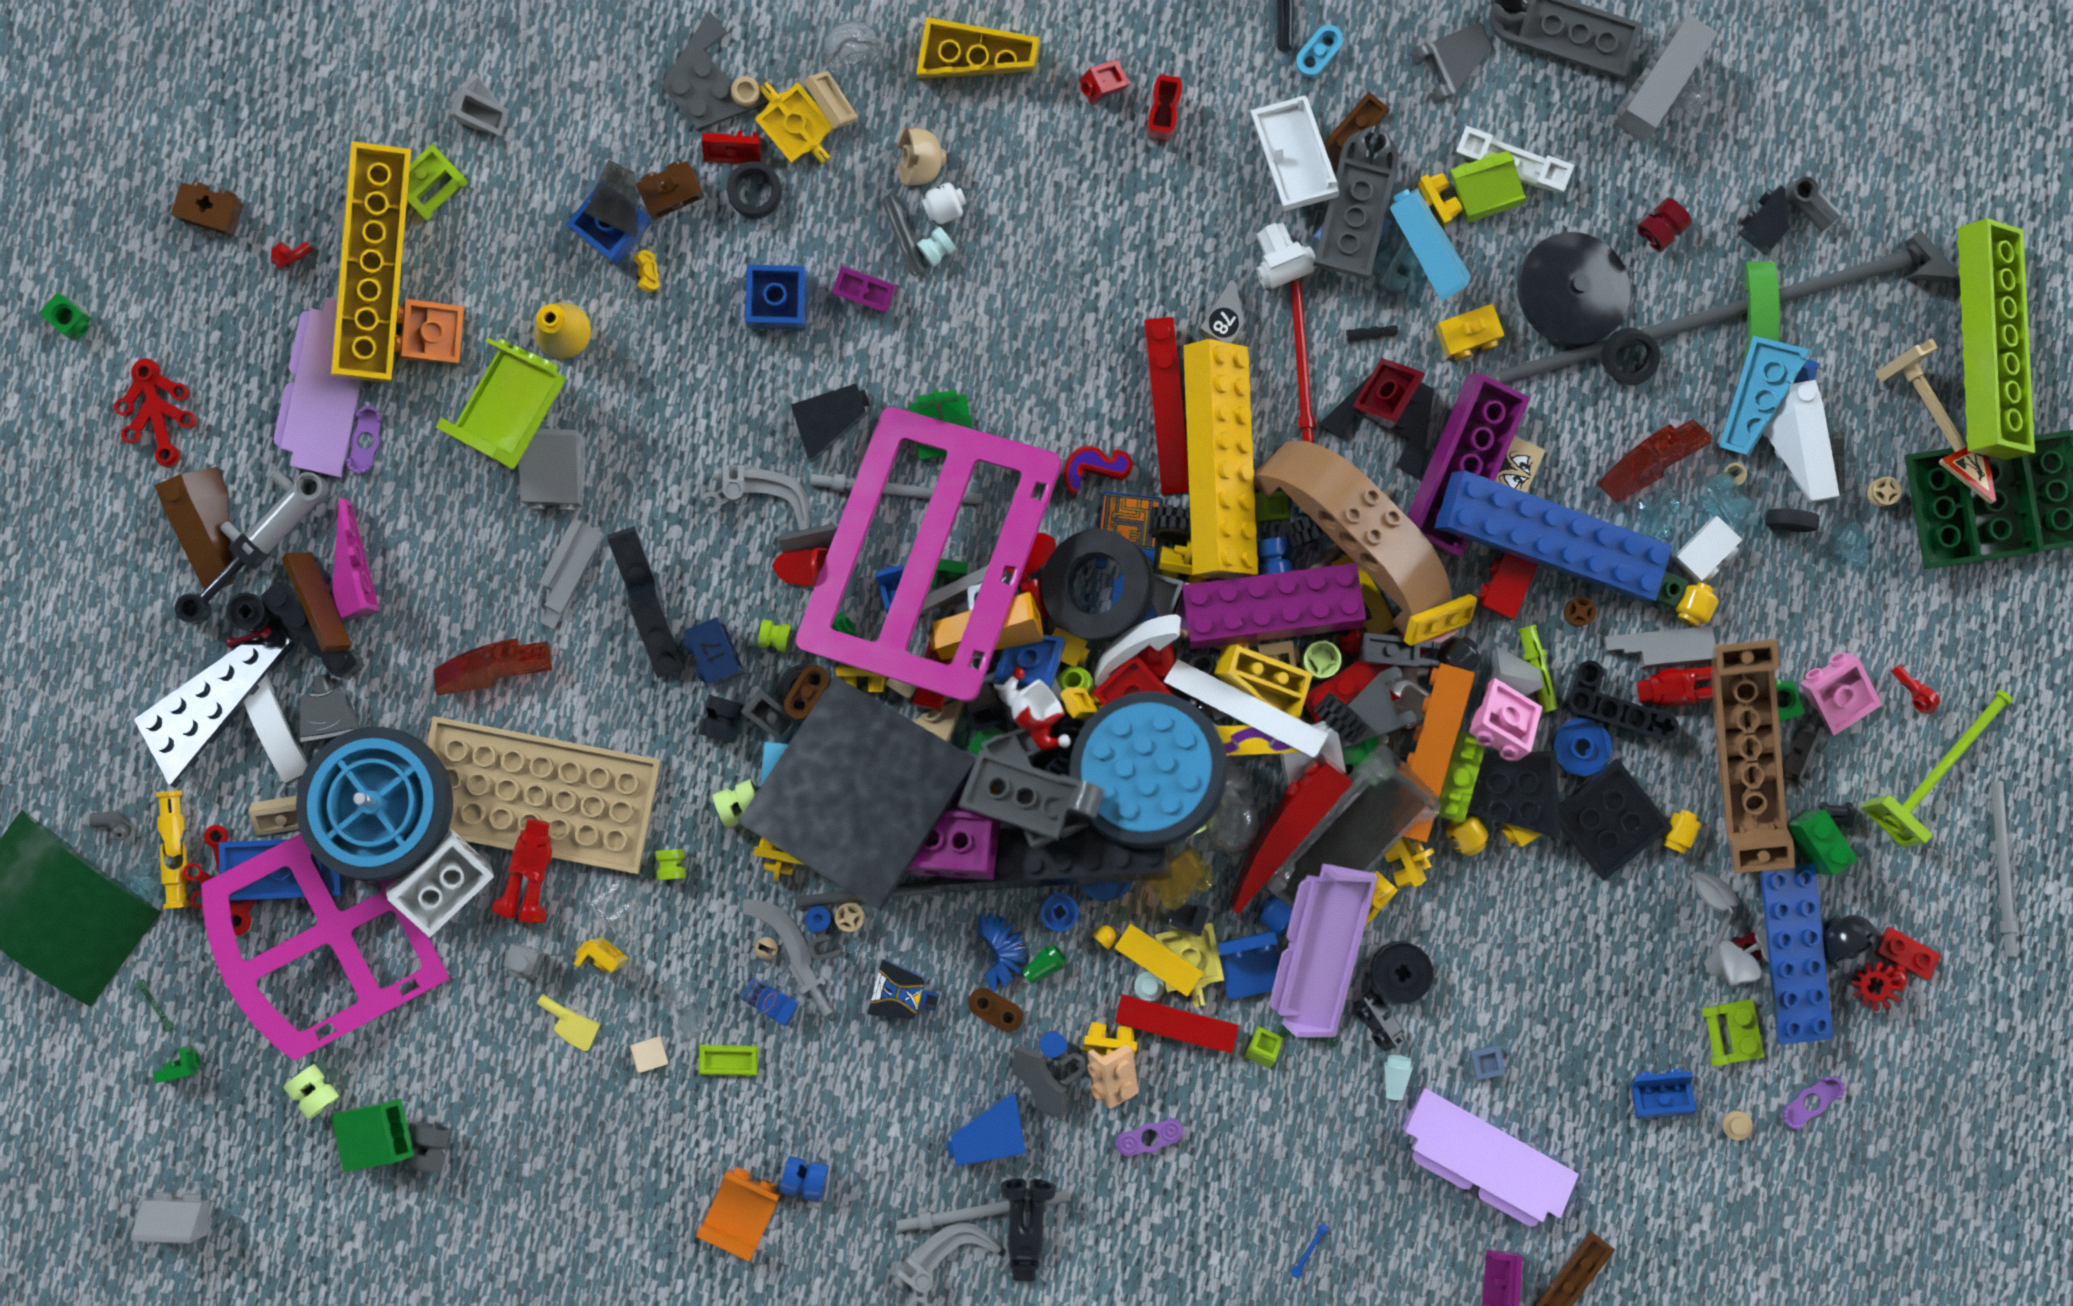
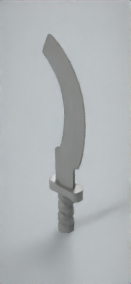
M750 899L743 900V914L753 916L767 923L782 939L791 961L788 967L801 986L797 989L800 996L809 991L823 1017L832 1013L833 1009L818 986L820 983L824 985L827 982L823 977L817 979L810 968L812 958L808 953V945L794 920L783 909L771 903Z

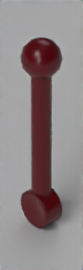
M266 626L258 632L239 638L229 637L226 640V645L229 648H234L237 644L259 637L264 639L272 633V630Z

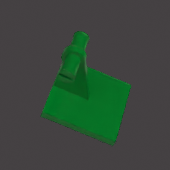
M939 389L933 390L932 394L916 396L917 402L910 403V410L913 413L972 429L966 394L957 395V389L939 392ZM916 443L919 460L947 456L946 451Z

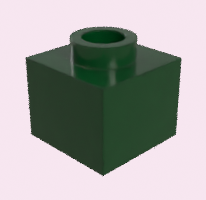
M1665 572L1657 599L1652 602L1670 608L1678 607L1688 580Z

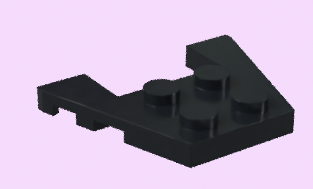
M1369 377L1321 421L1319 427L1342 438L1355 412L1372 420L1352 407ZM1422 382L1419 384L1397 423L1391 428V431L1408 439L1395 467L1416 478H1419L1422 470L1434 389Z

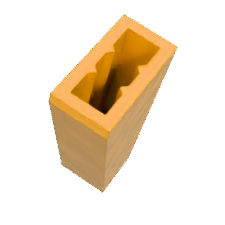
M1031 592L1013 597L994 650L1044 641L1040 613ZM972 610L932 622L934 633L929 634L932 651H937L941 660L955 657Z

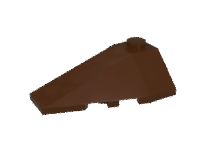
M218 467L183 473L154 485L163 509L203 589L232 562V551L228 548L231 545L230 538L220 530L221 525L225 522H230L228 508L229 495ZM233 578L224 587L234 584Z

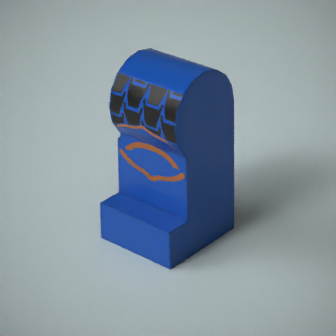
M756 978L750 980L741 996L744 1002L761 1010L760 1012L773 1018L783 1026L788 1025L800 1001Z

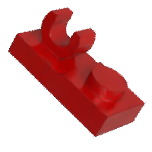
M738 131L736 135L703 133L702 135L704 162L740 164L750 161L761 162L760 137H758L756 131H753V136H743L742 131Z

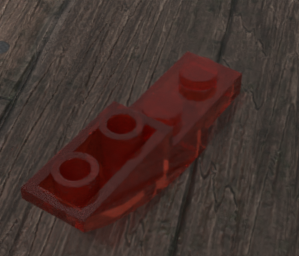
M1694 419L1676 429L1669 424L1627 453L1600 480L1599 487L1618 503L1663 478L1665 468L1711 444L1712 435Z
M518 638L487 644L462 653L434 669L436 694L443 695L495 687V679L550 671L552 670L548 641L519 645Z

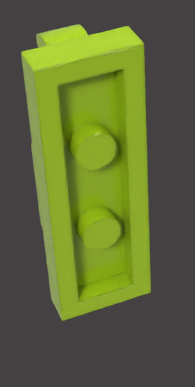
M1459 731L1435 814L1461 823L1465 822L1486 746L1478 744L1476 737L1472 734Z

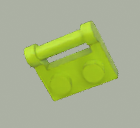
M431 144L410 164L407 201L428 221L434 216L432 213L460 187L464 188L469 182ZM449 173L453 178L423 205L419 199Z
M1753 999L1701 1008L1702 1016L1706 1017L1713 1053V1056L1710 1057L1712 1066L1727 1065L1729 1063L1764 1057ZM1719 1014H1725L1732 1053H1724L1717 1016Z

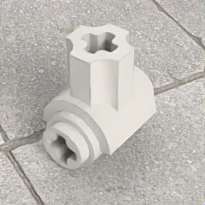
M1284 223L1271 224L1257 233V239L1264 255L1262 256L1260 266L1256 268V272L1264 289L1268 287L1270 289L1276 288L1310 274L1317 268L1313 266L1315 254L1310 246H1301L1298 242L1292 243Z

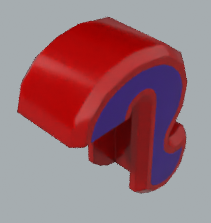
M1093 446L1079 447L1070 454L1064 467L1063 481L1068 494L1077 499L1084 471L1120 481L1124 480L1130 475L1132 470L1131 457L1126 452L1116 449L1113 450L1112 458L1109 459L1099 448Z

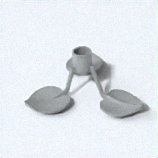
M1693 873L1690 877L1694 880L1696 890L1702 900L1714 910L1725 911L1726 913L1718 937L1712 944L1715 950L1705 959V967L1711 974L1717 977H1722L1725 974L1730 987L1741 983L1757 981L1761 976V970L1750 953L1755 950H1761L1764 959L1769 962L1766 929L1758 930L1755 934V939L1758 943L1744 951L1730 941H1722L1733 914L1731 908H1735L1739 903L1737 896L1732 888L1720 878L1706 873Z

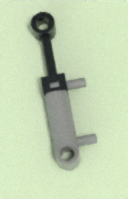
M275 470L271 478L287 493L247 534H241L230 522H225L221 525L220 530L233 541L228 548L237 557L200 594L189 593L178 598L175 603V613L178 618L184 622L194 624L205 622L211 615V604L209 601L244 565L256 570L270 556L268 553L317 503L322 502L327 497L329 488L325 479L314 473L306 472L297 476L293 483L282 471ZM315 481L317 483V490L314 494L308 496L306 486L308 483ZM196 601L199 610L196 615L191 616L189 614V606Z

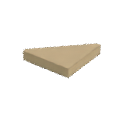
M956 700L943 706L942 712L930 710L913 720V722L951 743L967 702Z

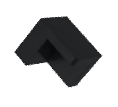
M1173 899L1164 926L1196 938L1201 937L1210 908L1201 905L1194 906L1178 899Z

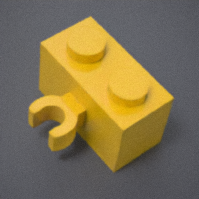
M1493 303L1441 321L1435 326L1446 359L1454 357L1455 361L1471 356V350L1480 347L1482 351L1493 349L1499 346L1498 341L1505 336Z

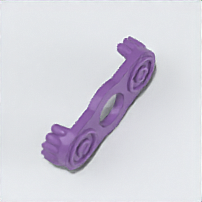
M369 405L366 407L362 406L356 413L358 422L356 431L351 437L350 458L346 459L349 470L358 474L366 473L371 469L375 451L380 445L381 413L378 409ZM364 432L370 433L374 438L373 445L368 449L361 448L357 443L359 435Z
M1828 1076L1818 1081L1812 1087L1802 1090L1798 1098L1787 1105L1783 1111V1119L1786 1125L1797 1130L1804 1128L1803 1124L1813 1116L1820 1115L1828 1104L1835 1099H1842L1841 1095H1844L1843 1091H1845L1844 1083L1837 1079V1077ZM1814 1093L1819 1097L1820 1105L1817 1109L1810 1111L1805 1108L1803 1101L1806 1095Z
M1168 1117L1167 1120L1155 1124L1145 1123L1138 1129L1129 1132L1122 1131L1121 1134H1118L1115 1145L1120 1154L1129 1157L1143 1152H1155L1162 1146L1177 1143L1181 1136H1183L1184 1129L1179 1120ZM1147 1129H1152L1158 1134V1141L1153 1146H1146L1141 1140L1142 1133Z

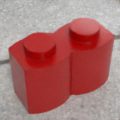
M1163 74L1157 77L1153 88L1152 107L1147 123L1149 139L1169 142L1172 139L1182 93L1180 77Z

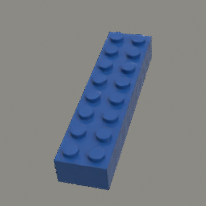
M1465 470L1451 473L1435 525L1436 529L1640 601H1656L1673 546Z

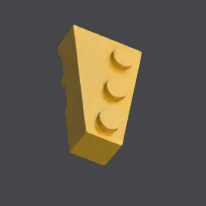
M1239 645L1222 646L1214 674L1223 682L1297 719L1300 718L1313 673Z

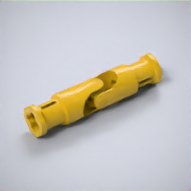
M182 790L155 793V797L159 798L160 816L157 817V828L165 842L164 845L161 843L159 849L161 884L165 885L166 903L163 904V909L191 907L186 895V883L189 880L184 876V868L188 864L187 851L184 842L180 843L185 829L184 815L181 814L180 796L183 795ZM169 799L171 800V809H172V812H171V813H169V808H168V800H169ZM183 852V863L180 868L173 870L166 867L164 856L175 857L182 855Z

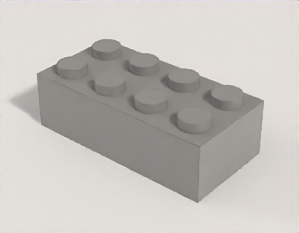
M1690 14L1683 22L1677 20L1662 40L1661 46L1647 63L1646 69L1630 89L1631 92L1616 110L1615 114L1619 118L1615 124L1644 142L1656 129L1718 32Z

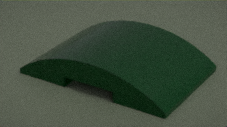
M2073 430L2034 435L2035 453L2007 460L1988 456L1996 501L1991 504L1940 465L1939 460L1955 452L1953 448L1904 455L1924 570L2072 548Z
M21 810L0 838V950L50 985L91 1007L161 911L119 880L107 875L69 847L66 841Z

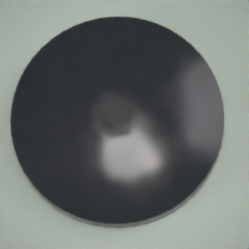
M1563 232L1546 238L1525 257L1517 278V295L1524 316L1542 336L1565 346H1586L1605 338L1622 322L1629 307L1630 282L1621 259L1606 243L1585 233Z

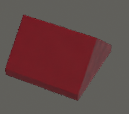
M1381 358L1352 407L1391 430L1424 378L1425 373Z

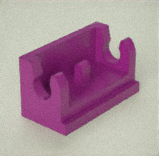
M841 266L832 293L887 313V310L891 308L892 298L896 294L899 285L847 266Z
M1486 1249L1482 1306H1519L1523 1256L1519 1252Z

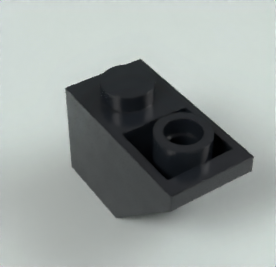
M1782 185L1778 186L1774 191L1768 189L1758 200L1762 207L1755 213L1750 210L1739 223L1743 228L1738 234L1763 255L1770 252L1789 229L1786 192Z

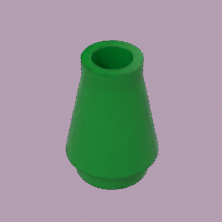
M1051 944L1049 947L1044 946L1022 972L1031 984H1034L1038 980L1062 970V965L1067 960L1055 944Z

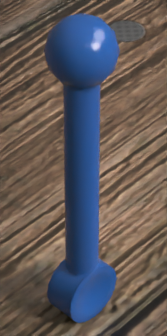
M1320 1224L1317 1227V1234L1297 1266L1291 1268V1275L1293 1277H1301L1302 1267L1322 1235H1326L1329 1231L1326 1224Z

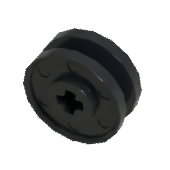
M1393 941L1383 945L1374 954L1370 963V979L1374 988L1385 999L1397 1004H1409L1421 999L1429 991L1433 981V966L1429 956L1420 947L1406 941ZM1401 965H1404L1408 975L1407 977L1403 976L1402 980H1399L1395 970L1396 968L1400 969Z

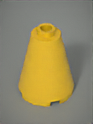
M559 302L545 305L538 311L534 325V337L537 345L545 354L557 359L572 358L578 355L589 343L591 335L590 321L585 312L578 306L567 302Z

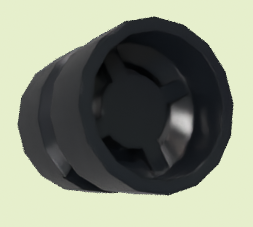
M246 592L232 597L226 609L227 619L231 625L237 629L254 633L272 624L275 616L265 606L261 596Z
M708 694L704 707L707 716L701 718L697 734L734 744L738 729L735 726V721L741 719V710L745 704Z

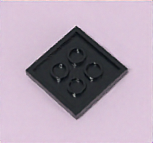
M1617 758L1559 803L1560 829L1602 881H1605L1672 828L1663 814Z

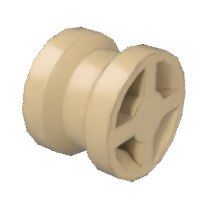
M1889 476L1873 481L1867 490L1869 501L1877 507H1886L1896 503L1902 494L1900 483L1895 478Z
M845 903L835 913L837 926L845 932L856 931L863 925L865 920L864 910L856 903Z

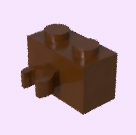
M681 160L673 162L666 167L667 170L658 174L656 172L646 174L640 179V182L636 183L652 220H656L705 198L688 160L685 162Z

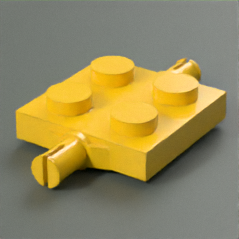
M768 81L765 82L764 86L762 85L759 90L769 100L766 109L754 118L756 123L791 164L804 154L810 152L816 156L821 164H824L826 160L828 161L831 156L820 144L823 138L833 131L834 128L820 107L799 82L788 91L780 94L773 89Z

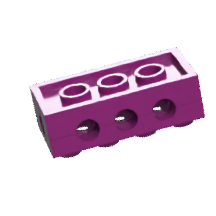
M946 811L906 874L993 880L1000 822L974 812ZM940 839L936 846L931 847L934 841ZM969 841L965 848L960 849L962 843Z

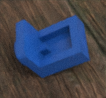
M903 565L889 566L875 573L887 614L904 572Z

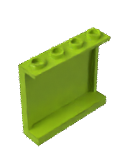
M487 338L485 342L497 348V353L456 424L440 418L436 428L514 470L567 378L557 372L559 366L545 358L542 359L530 351L527 352L501 338L498 342Z

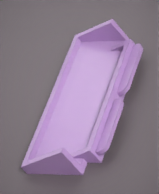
M326 297L323 311L310 308L309 311L302 312L299 317L289 364L290 372L296 376L294 383H288L284 388L274 434V443L284 451L293 452L290 462L291 467L342 478L363 380L330 377L337 300Z
M1323 864L1319 877L1307 875L1306 880L1299 884L1286 934L1287 939L1290 941L1289 946L1281 954L1269 1001V1006L1279 1015L1284 1016L1282 1025L1296 1037H1336L1378 878L1374 873Z
M1423 1088L1402 1127L1405 1132L1416 1137L1411 1147L1414 1150L1412 1158L1422 1167L1464 1190L1471 1188L1473 1184L1479 1186L1478 1195L1480 1199L1530 1227L1537 1225L1539 1221L1544 1222L1547 1212L1561 1219L1579 1175L1578 1173L1426 1088Z

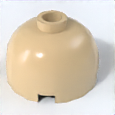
M903 128L897 148H903V165L898 163L900 181L902 184L909 186L927 184L936 178L941 166L945 165L946 151L941 149L939 140L932 132L922 128Z

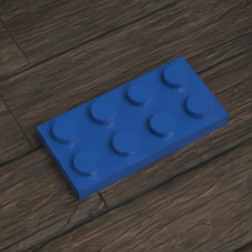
M288 839L219 842V875ZM312 854L311 859L330 895L342 896L341 875L325 866ZM283 867L232 893L229 900L305 897L292 870L289 867Z

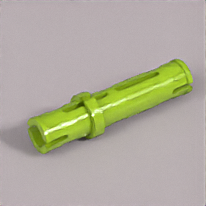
M1535 624L1520 628L1518 632L1525 652L1523 659L1538 668L1542 675L1543 688L1536 691L1539 705L1542 706V713L1558 709L1559 705L1557 704L1544 658L1546 650L1541 647Z

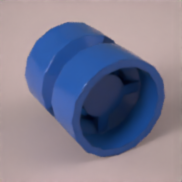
M1289 537L1257 541L1258 575L1294 571L1293 561L1288 560V556L1291 554Z
M1062 892L1053 893L1047 896L1042 903L1041 918L1049 929L1065 931L1070 929L1077 921V904L1068 894Z
M788 1156L779 1193L792 1197L802 1194L804 1200L820 1203L829 1165L817 1162L807 1165L805 1159Z

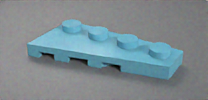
M1753 335L1719 447L1750 455L1812 350Z

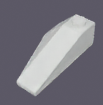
M1816 380L1793 383L1762 435L1764 438L1767 437L1774 446V452L1778 458L1783 459L1791 471V477L1809 503L1839 498L1825 411Z

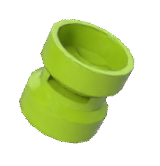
M763 619L757 647L767 649L771 645L777 651L787 653L792 625L783 623L775 626L773 621Z
M684 849L655 851L656 860L660 865V868L656 871L657 880L686 878V869L681 864L685 858Z

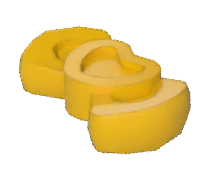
M646 249L640 250L633 256L634 261L639 266L638 276L641 277L638 287L644 292L650 293L657 290L660 286L657 263L655 262L653 252Z

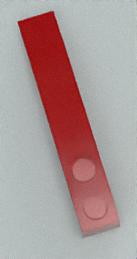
M1174 318L1145 319L1143 328L1161 495L1189 492V473Z
M1456 628L1425 641L1442 643L1459 631ZM1420 650V656L1428 651ZM1358 660L1307 692L1303 709L1310 720L1315 723L1321 718L1313 709L1328 692L1333 693L1346 704L1357 697L1379 673L1393 666L1362 664Z
M1322 753L1317 759L1313 758L1306 765L1305 773L1298 781L1294 780L1289 784L1285 791L1286 795L1267 819L1254 841L1239 873L1230 899L1233 911L1237 914L1240 913L1353 784L1348 774Z

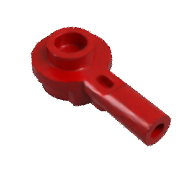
M1900 664L1891 671L1900 683L1911 692L1912 704L1916 710L1926 714H1932L1937 710L1940 699L1933 689L1926 684H1921L1918 680H1914Z

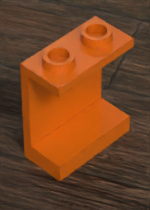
M735 1167L734 1170L728 1169L726 1171L724 1180L696 1237L750 1261L781 1194L777 1191L778 1186L765 1179H762L759 1183L750 1178V1172L740 1167Z

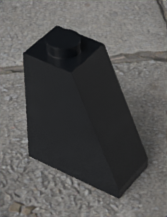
M857 383L790 404L809 462L816 461L867 415L865 407L870 406L866 391L865 389L859 391Z

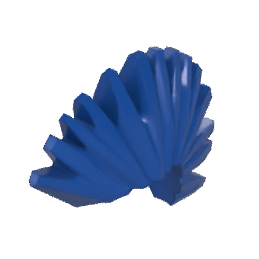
M979 913L977 935L986 942L996 957V964L984 974L992 992H995L996 978L1004 988L1007 986L1006 980L1010 984L1013 982L1008 969L1017 974L1021 973V970L1013 962L1025 963L1026 959L1020 957L1027 956V953L1020 952V950L1027 947H1016L1025 941L1024 938L1018 939L1022 935L1020 931L1007 937L1014 924L1011 923L1003 929L1006 918L1003 917L999 921L1000 915L997 914L993 920V913H989L985 921L984 913Z

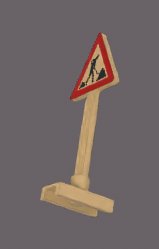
M1931 338L1920 346L1915 345L1875 373L1880 382L1903 373L1909 382L1912 381L1955 451L1939 460L1940 465L1991 504L1996 501L1988 456L1968 451V446L1963 442L1954 424L1923 375L1925 372L1919 364L1920 361L1938 349L1936 343Z

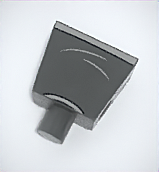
M330 674L313 676L315 693L300 697V743L330 740L343 733L359 729L360 726L348 691L346 689L333 690Z

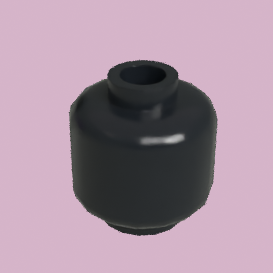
M1458 637L1450 638L1437 655L1439 666L1442 663L1472 672L1480 661V655L1476 650L1478 645L1468 637L1463 639Z

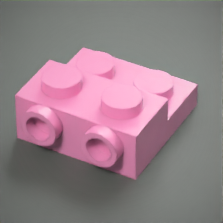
M1850 653L1835 654L1829 660L1831 664L1823 669L1815 668L1810 670L1805 675L1806 680L1800 683L1811 707L1818 711L1828 733L1833 736L1882 706L1860 659Z
M1494 678L1487 685L1482 705L1475 710L1469 733L1476 737L1478 744L1492 746L1499 750L1500 756L1503 759L1518 761L1531 752L1542 706Z

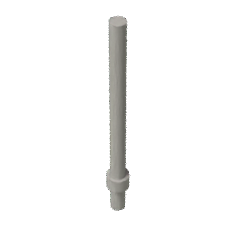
M811 474L810 485L833 488V491L844 492L845 489L852 490L856 479L846 478V475L834 474V476ZM886 483L882 494L931 499L935 488ZM965 492L961 503L982 505L983 494Z
M2003 781L1991 782L2002 913V921H1999L2000 933H2003L2005 956H2017L2015 932L2019 931L2018 920H2014Z
M1069 1190L1056 1192L1055 1197L1047 1201L1045 1206L1071 1202ZM1025 1197L1024 1210L1030 1209V1197ZM1009 1200L931 1214V1212L919 1213V1217L896 1220L898 1232L921 1228V1231L933 1229V1226L1009 1213Z

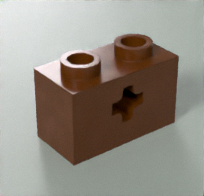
M193 181L192 185L181 182L170 215L179 221L233 237L244 205L236 199L237 195L220 189L219 193L210 191L208 185ZM213 204L212 209L206 208L204 210L205 205Z

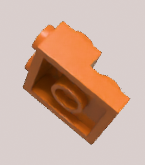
M405 299L402 302V306H398L396 323L401 325L400 335L395 334L394 352H398V359L458 365L460 362L464 306Z

